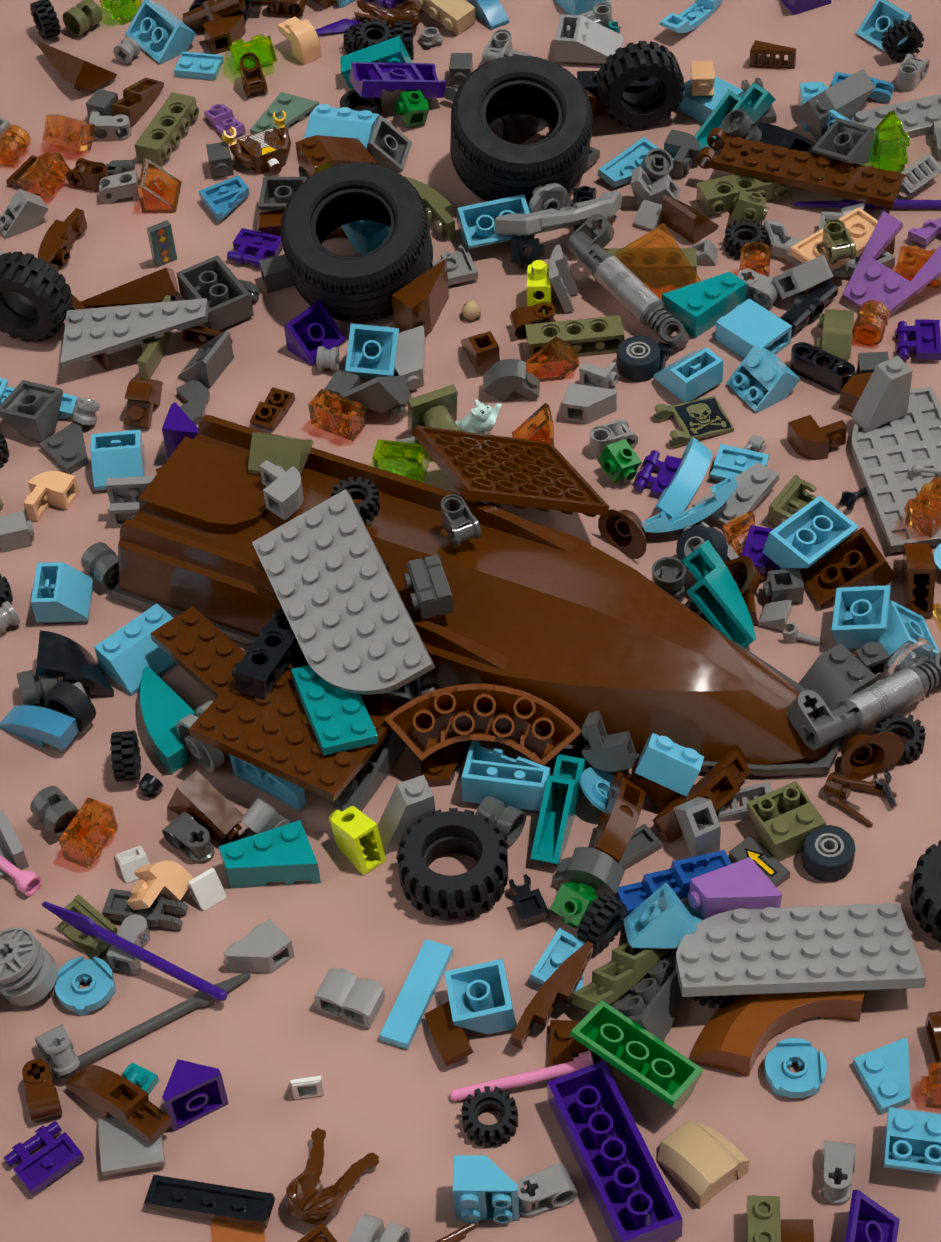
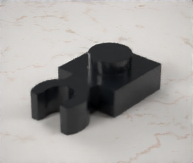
M527 874L523 875V886L515 885L513 879L509 880V889L514 896L511 897L512 906L521 926L549 918V910L538 888L531 891V879Z

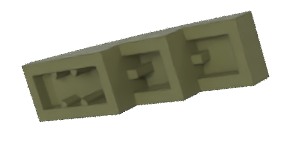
M166 295L162 302L172 301L169 295ZM172 330L165 332L163 337L156 339L155 336L142 340L141 348L143 353L137 360L141 378L150 379L168 347Z
M627 942L613 949L612 961L592 971V983L572 993V1004L587 1011H591L601 1000L610 1005L636 985L657 964L669 948H632Z

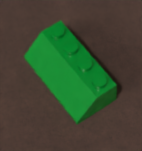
M603 1000L569 1034L580 1044L676 1110L692 1094L704 1070Z

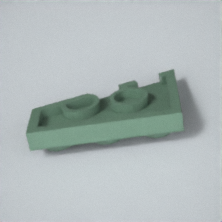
M281 92L252 126L250 134L252 135L273 127L279 129L273 122V113L275 112L277 119H282V110L286 113L284 125L289 130L290 124L295 121L301 122L306 118L305 115L313 111L319 105V102Z

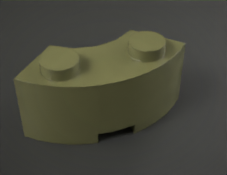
M825 309V313L819 315L818 328H823V337L817 338V348L841 359H850L854 311Z

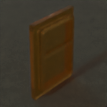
M664 223L616 252L619 260L656 294L660 300H662V294L701 281Z

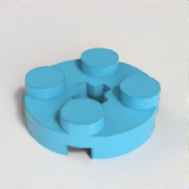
M77 957L65 963L58 971L55 986L57 998L64 1008L75 1012L79 1016H86L91 1011L101 1008L115 994L116 987L112 970L100 958L93 957V960H84L83 957ZM81 981L86 983L92 981L89 987L80 989L79 983Z
M787 1038L779 1041L776 1047L771 1051L769 1050L765 1057L764 1074L773 1093L789 1098H805L818 1094L825 1081L827 1071L826 1059L820 1049L818 1052L816 1048L811 1046L812 1043L805 1039ZM792 1063H798V1067L804 1068V1070L799 1071V1073H793L788 1068H791Z

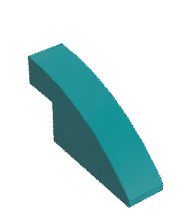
M755 82L752 83L742 98L729 89L694 135L699 142V152L704 147L711 148L707 144V137L713 128H721L722 120L729 112L742 109L755 123L776 99ZM713 136L714 139L721 141L719 137Z
M707 540L681 560L698 581L686 592L713 627L745 648L756 640L751 616L730 571Z
M146 666L143 668L140 684L142 715L151 746L160 762L172 775L189 763L186 747L181 743L176 724L186 715L193 714L196 716V713L150 667Z
M557 754L553 776L547 775L530 859L559 865L570 835L582 790L580 776L587 767L585 759Z

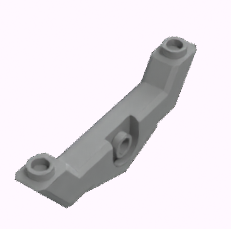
M618 191L604 193L598 199L575 203L573 207H564L560 211L552 208L529 214L511 213L497 216L494 220L495 232L499 235L530 236L583 224L589 217L595 214H602L606 218H612L622 205L621 194Z
M764 221L765 230H767V243L772 256L786 259V261L794 266L802 264L790 254V247L802 240L788 236L785 226L778 221ZM883 251L876 259V261L889 269L895 266V257L887 251ZM857 256L855 259L832 271L833 277L851 278L861 256Z

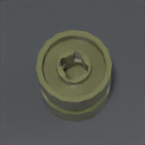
M82 0L76 7L70 8L63 14V22L66 28L75 36L82 35L89 28L102 21V12L93 0Z

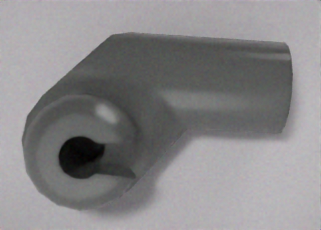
M111 161L106 164L108 175L111 176L120 174L123 171L135 170V161Z
M239 280L250 293L251 301L256 302L258 295H260V289L252 282Z

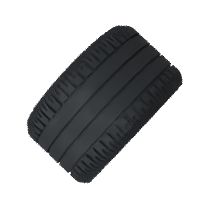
M513 55L494 59L471 72L458 88L451 108V159L455 171L463 184L472 193H475L476 196L487 202L524 194L528 206L533 196V190L539 185L544 186L548 183H558L569 193L583 176L589 159L593 112L585 88L571 72L559 64L528 55ZM527 114L546 121L554 130L549 136L539 142L521 145L499 138L492 132L488 124L506 115Z
M350 162L323 169L315 173L314 176H311L296 189L284 209L280 236L295 288L310 306L321 300L334 319L347 320V322H365L384 318V316L387 317L389 314L392 315V295L432 267L433 246L424 202L415 187L404 176L393 169L386 168V166L368 162ZM374 221L390 227L385 241L378 248L365 255L356 257L340 256L330 252L322 245V242L330 233L351 222Z

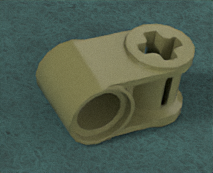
M839 219L827 220L824 223L822 245L830 263H836L837 260L845 258L855 259L856 246L843 221Z

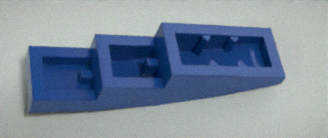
M725 850L672 861L670 869L644 874L642 882L619 887L614 897L626 905L627 917L663 884L667 883L678 898L682 900L688 897L691 879L732 863Z

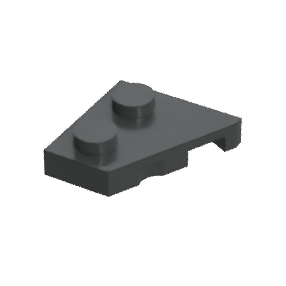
M74 422L39 443L41 450L67 474H72L89 464L81 423Z

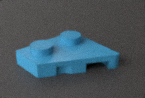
M239 175L199 191L200 199L218 222L223 220L250 194L249 187Z

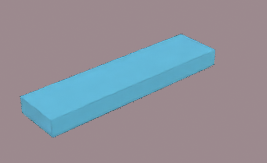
M425 939L379 1035L380 1041L409 1049L453 955V947Z

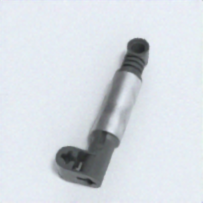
M595 214L589 217L569 237L566 243L567 248L592 271L596 281L640 323L648 325L666 344L670 345L671 349L679 350L684 348L689 341V334L683 324L664 308L662 300L617 257L608 254L603 249L614 236V229L607 218L602 214ZM591 234L595 236L594 239L590 237ZM679 331L677 336L670 337L672 333Z
M941 651L933 658L914 668H903L839 702L837 708L831 711L818 693L812 690L802 691L788 705L787 717L803 742L811 750H817L849 732H860L922 699L926 692L932 688L941 686Z

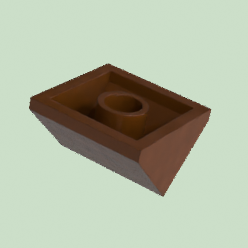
M666 194L663 195L662 223L692 244L699 242L718 229V224L688 204Z

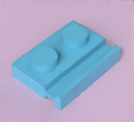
M182 51V57L179 58L174 69L175 77L216 81L221 70V64L224 63L223 55Z
M720 444L713 464V470L710 473V479L721 482L731 476L736 477L758 462L767 467L769 454Z

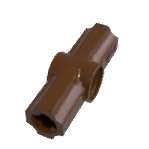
M207 0L202 3V6L183 13L182 20L185 25L194 31L203 27L202 24L222 19L245 10L246 4L244 0Z

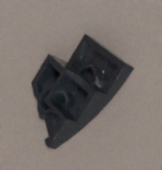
M40 630L36 675L63 677V681L71 684L79 682L83 687H89V695L114 697V689L90 652L68 637Z

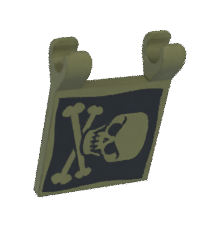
M715 396L671 406L665 404L655 406V411L658 414H654V418L657 422H664L673 416L681 431L673 430L670 432L672 440H669V444L673 449L683 446L692 437L699 440L734 432L733 425Z

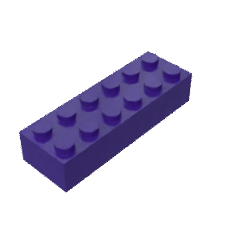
M605 1060L548 1081L547 1090L550 1106L614 1242H669L682 1237L683 1218Z

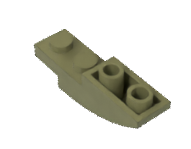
M404 176L420 194L426 208L428 221L435 225L437 232L442 234L447 241L455 239V220L453 219L452 204L430 186Z

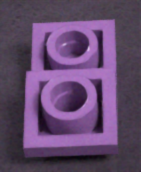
M224 104L213 105L211 109L204 111L207 120L221 136L224 130L227 135L232 136L229 131L231 126L236 129V136L246 132L244 124L236 120L232 110Z

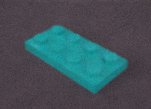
M310 665L291 669L292 681L323 756L378 743L377 732L360 694L346 692L330 685Z

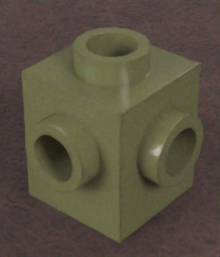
M740 189L732 210L731 219L737 220L740 223L741 219H745V222L752 219L753 223L756 221L760 222V219L765 220L768 212V207L765 206L766 197H763L758 192H747Z

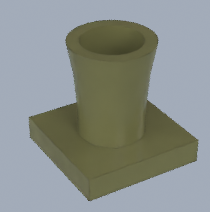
M454 384L408 399V430L411 436L413 435L415 425L461 431L455 423L457 420L458 391Z

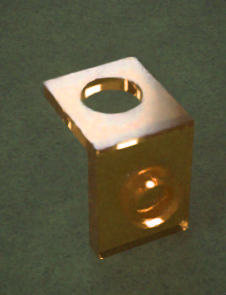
M752 510L740 517L732 518L728 524L723 526V536L739 557L742 556L743 546L737 537L748 532L750 525L755 526V514Z

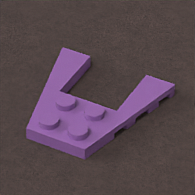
M885 211L882 212L843 293L846 300L881 322L905 305L906 301L914 294L918 295L924 290L926 285L934 279L937 280L941 277V246L938 247L911 281L876 261L903 228L901 221Z

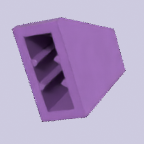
M750 857L691 879L688 893L690 906L696 909L704 919L738 908H780L782 893Z

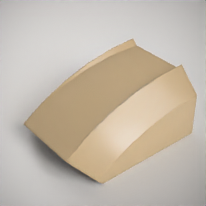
M689 1120L660 1143L658 1162L699 1208L707 1204L712 1197L736 1179L746 1175L749 1170V1160L741 1151L719 1132L706 1124Z

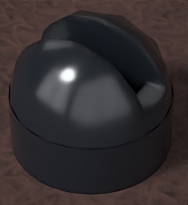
M146 773L139 782V790L145 797H154L163 788V784L149 773Z

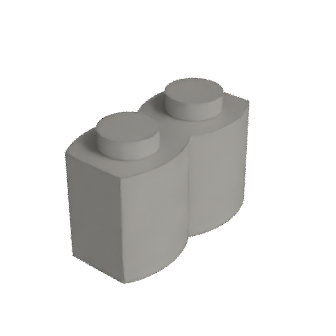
M330 968L315 994L317 1009L331 1016L344 1018L350 1023L365 1028H370L385 1000L384 988L379 982L374 979L356 978L352 972L343 968Z

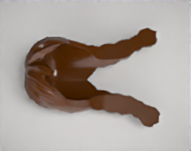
M357 0V7L363 12L369 13L368 15L354 12L357 21L364 22L365 19H368L370 22L371 18H375V21H378V18H380L382 23L386 20L388 25L391 24L392 29H394V21L411 20L412 31L420 23L421 8L415 0H409L400 7L388 12H383L369 6L364 1Z
M320 1128L312 1131L313 1148L311 1149L306 1169L293 1179L286 1188L287 1209L291 1215L314 1225L324 1223L332 1218L342 1206L345 1195L350 1191L351 1186L356 1185L357 1180L361 1178L363 1171L366 1172L368 1169L375 1168L379 1163L378 1155L373 1152L368 1153L364 1158L352 1164L344 1175L337 1180L335 1185L323 1188L319 1177L322 1174L324 1164L326 1131Z

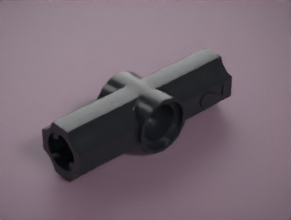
M827 279L814 286L808 293L803 291L798 294L793 306L780 317L792 325V333H796L810 319L816 321L819 315L823 313L824 307L838 295V288L834 281Z

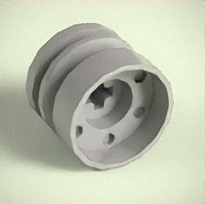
M12 927L2 930L0 932V994L14 1006L25 1007L37 1003L46 997L54 987L58 978V965L52 955L42 947L41 943L27 929Z

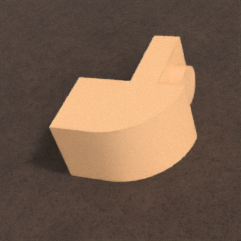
M293 17L278 24L279 32L291 41L292 55L302 64L306 65L322 57L318 35L307 19L300 21L297 17Z
M691 61V96H714L715 70H713V61Z
M47 471L33 477L28 482L31 494L27 495L24 502L28 519L38 522L50 505L68 510L79 495L76 477L60 471Z
M165 860L145 864L134 872L141 881L134 885L131 890L132 895L126 903L133 910L150 908L157 896L180 901L189 888V881L194 877L184 867L174 861Z

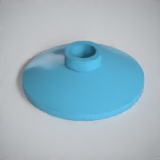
M590 767L582 772L580 786L587 799L595 807L604 811L607 808L613 775L595 767Z

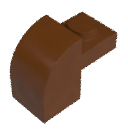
M136 377L130 380L125 394V399L128 401L124 424L151 428L153 406H160L163 382Z
M808 415L788 422L787 441L795 452L802 457L812 460L827 459L829 449L837 448L846 443L847 426L841 420L819 427L813 417Z

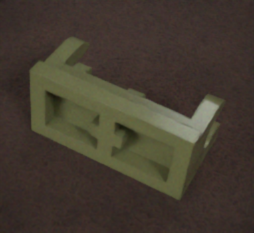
M794 475L769 505L768 524L777 527L817 498L815 495L809 494L806 489L814 493L817 488L813 484L800 479V476Z
M79 894L65 907V909L89 917L95 924L114 934L118 932L113 923ZM64 920L58 925L59 930L90 958L97 957L102 959L106 956L111 946L110 944L92 935L83 934Z

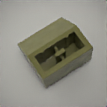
M797 781L755 798L746 804L760 845L779 862L802 852L805 836L826 826L825 820Z

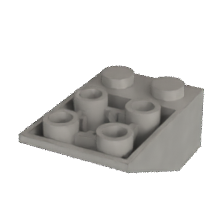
M560 14L555 38L556 61L586 64L606 63L605 59L610 54H615L616 49L623 47L624 36L582 15Z

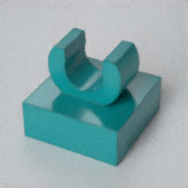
M133 1062L122 1073V1077L148 1093V1096L159 1082L158 1075Z

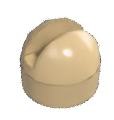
M474 299L469 300L462 306L461 311L465 318L473 320L481 316L480 309Z

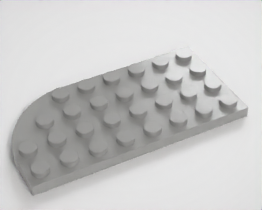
M925 387L910 390L907 415L867 432L855 422L852 431V454L891 553L903 551L904 543H930L931 546L941 543V474L924 472L914 474L911 470L915 464L926 468L941 469V406L933 388Z
M346 489L252 542L308 664L327 683L350 693L364 695L381 694L396 690L435 668L351 495Z
M900 903L814 907L796 906L786 908L767 907L765 909L738 908L713 915L696 924L697 930L692 934L684 935L676 952V972L682 997L925 988L926 977Z

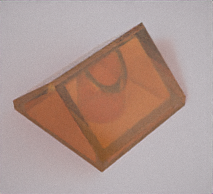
M147 157L143 160L138 184L142 213L176 212L182 181Z

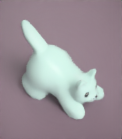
M475 399V408L471 409V413L467 414L460 421H455L461 431L488 434V431L492 430L496 422V417L502 404L497 403L494 407H491Z

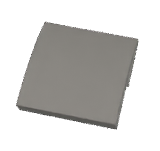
M559 244L555 246L550 257L549 278L564 312L567 313L574 310L570 296L579 292L574 275Z
M155 476L106 479V489L110 502L109 512L113 528H121L126 519L133 520L140 509L138 498Z
M113 1116L108 1119H98L100 1162L103 1176L165 1165L163 1133L151 1144H148Z

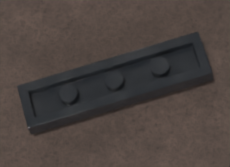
M153 1175L144 1204L146 1209L267 1228L275 1197L273 1193Z

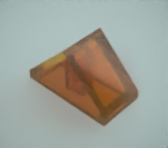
M544 403L512 432L513 438L550 442L554 445V427L549 405Z

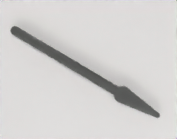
M245 972L214 985L228 992L251 975L250 972ZM201 991L196 992L193 997L79 1055L80 1065L71 1073L198 1007L211 1004L216 999ZM54 1073V1076L56 1078H63L71 1073H68L66 1075H56Z

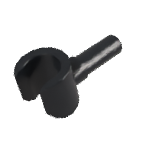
M658 342L661 357L659 371L665 368L666 361L671 356L670 345Z
M866 487L853 493L844 491L839 506L846 505L847 510H853L856 500L867 493Z
M884 771L885 783H881L875 774L872 780L875 783V787L883 790L891 808L896 807L897 803L889 785L892 779L891 774L888 771Z

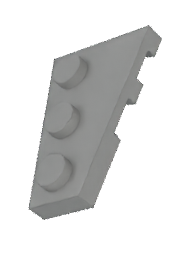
M465 243L458 246L459 250L451 254L448 251L441 254V259L432 263L433 267L442 260L447 262L448 286L478 279V271Z
M759 462L734 477L738 483L734 493L718 510L709 515L708 519L733 533L736 532L779 481V473ZM713 492L693 503L692 507L714 497Z

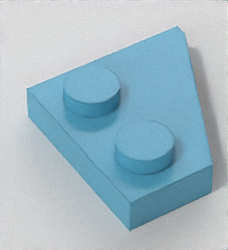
M559 928L532 970L529 979L542 986L556 969L584 945L585 942ZM584 973L577 986L576 991L583 988Z
M907 1038L853 1058L852 1065L881 1114L887 1113L889 1107L900 1108L910 1103Z

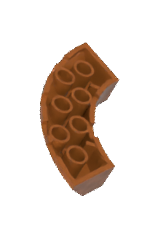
M462 684L437 689L412 699L384 718L421 761L433 752L459 741L485 740L511 746L525 754L535 763L544 766L582 733V730L567 715L541 698L518 689L492 684Z
M867 990L741 995L738 999H734V1002L730 1005L727 1002L724 1003V1008H719L713 1014L700 1033L690 1060L694 1063L749 1076L756 1059L767 1046V1042L777 1033L781 1034L801 1024L802 1020L819 1017L820 1019L836 1018L860 1021Z

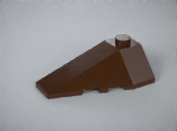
M38 42L37 46L63 80L71 83L70 87L80 92L83 91V88L93 91L116 78L117 74Z
M166 267L83 300L81 303L85 307L162 302L166 295L171 296L172 301H176L175 296L180 295L173 269Z

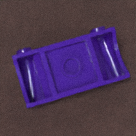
M351 62L349 79L360 97L382 98L384 89L389 92L396 90H421L424 98H444L446 81L438 80L434 63Z

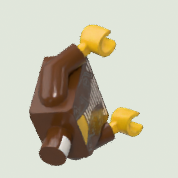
M282 110V119H277L275 112L273 113V122L279 129L273 127L238 139L237 142L235 140L237 131L234 127L231 126L229 129L232 136L227 135L225 130L223 131L222 140L230 143L231 146L229 148L240 166L252 169L259 175L269 171L273 175L281 172L282 167L286 164L285 157L289 155L291 148L288 128L284 125L286 122L284 110Z

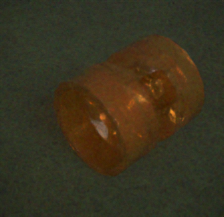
M10 125L4 130L0 137L1 164L12 167L19 162L23 153L26 152L31 144L30 135L26 130L16 125Z
M749 242L743 245L740 252V270L751 269L769 277L771 259L769 246L761 242Z
M869 300L860 306L852 331L853 337L857 342L866 346H875L883 340L890 318V310L884 303Z

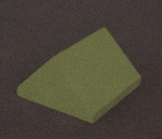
M252 433L248 473L261 475L259 466L268 460L276 466H281L285 472L294 466L301 476L312 448L313 440L270 433Z

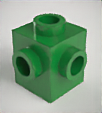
M421 90L400 92L395 108L404 126L425 125L429 105Z
M626 439L606 445L597 460L613 484L633 479L642 463Z
M575 881L562 883L550 910L563 917L562 921L565 924L578 928L579 923L583 921V914L587 913L588 906H592V901L595 898L598 899V896L594 894L595 890L586 884H578Z

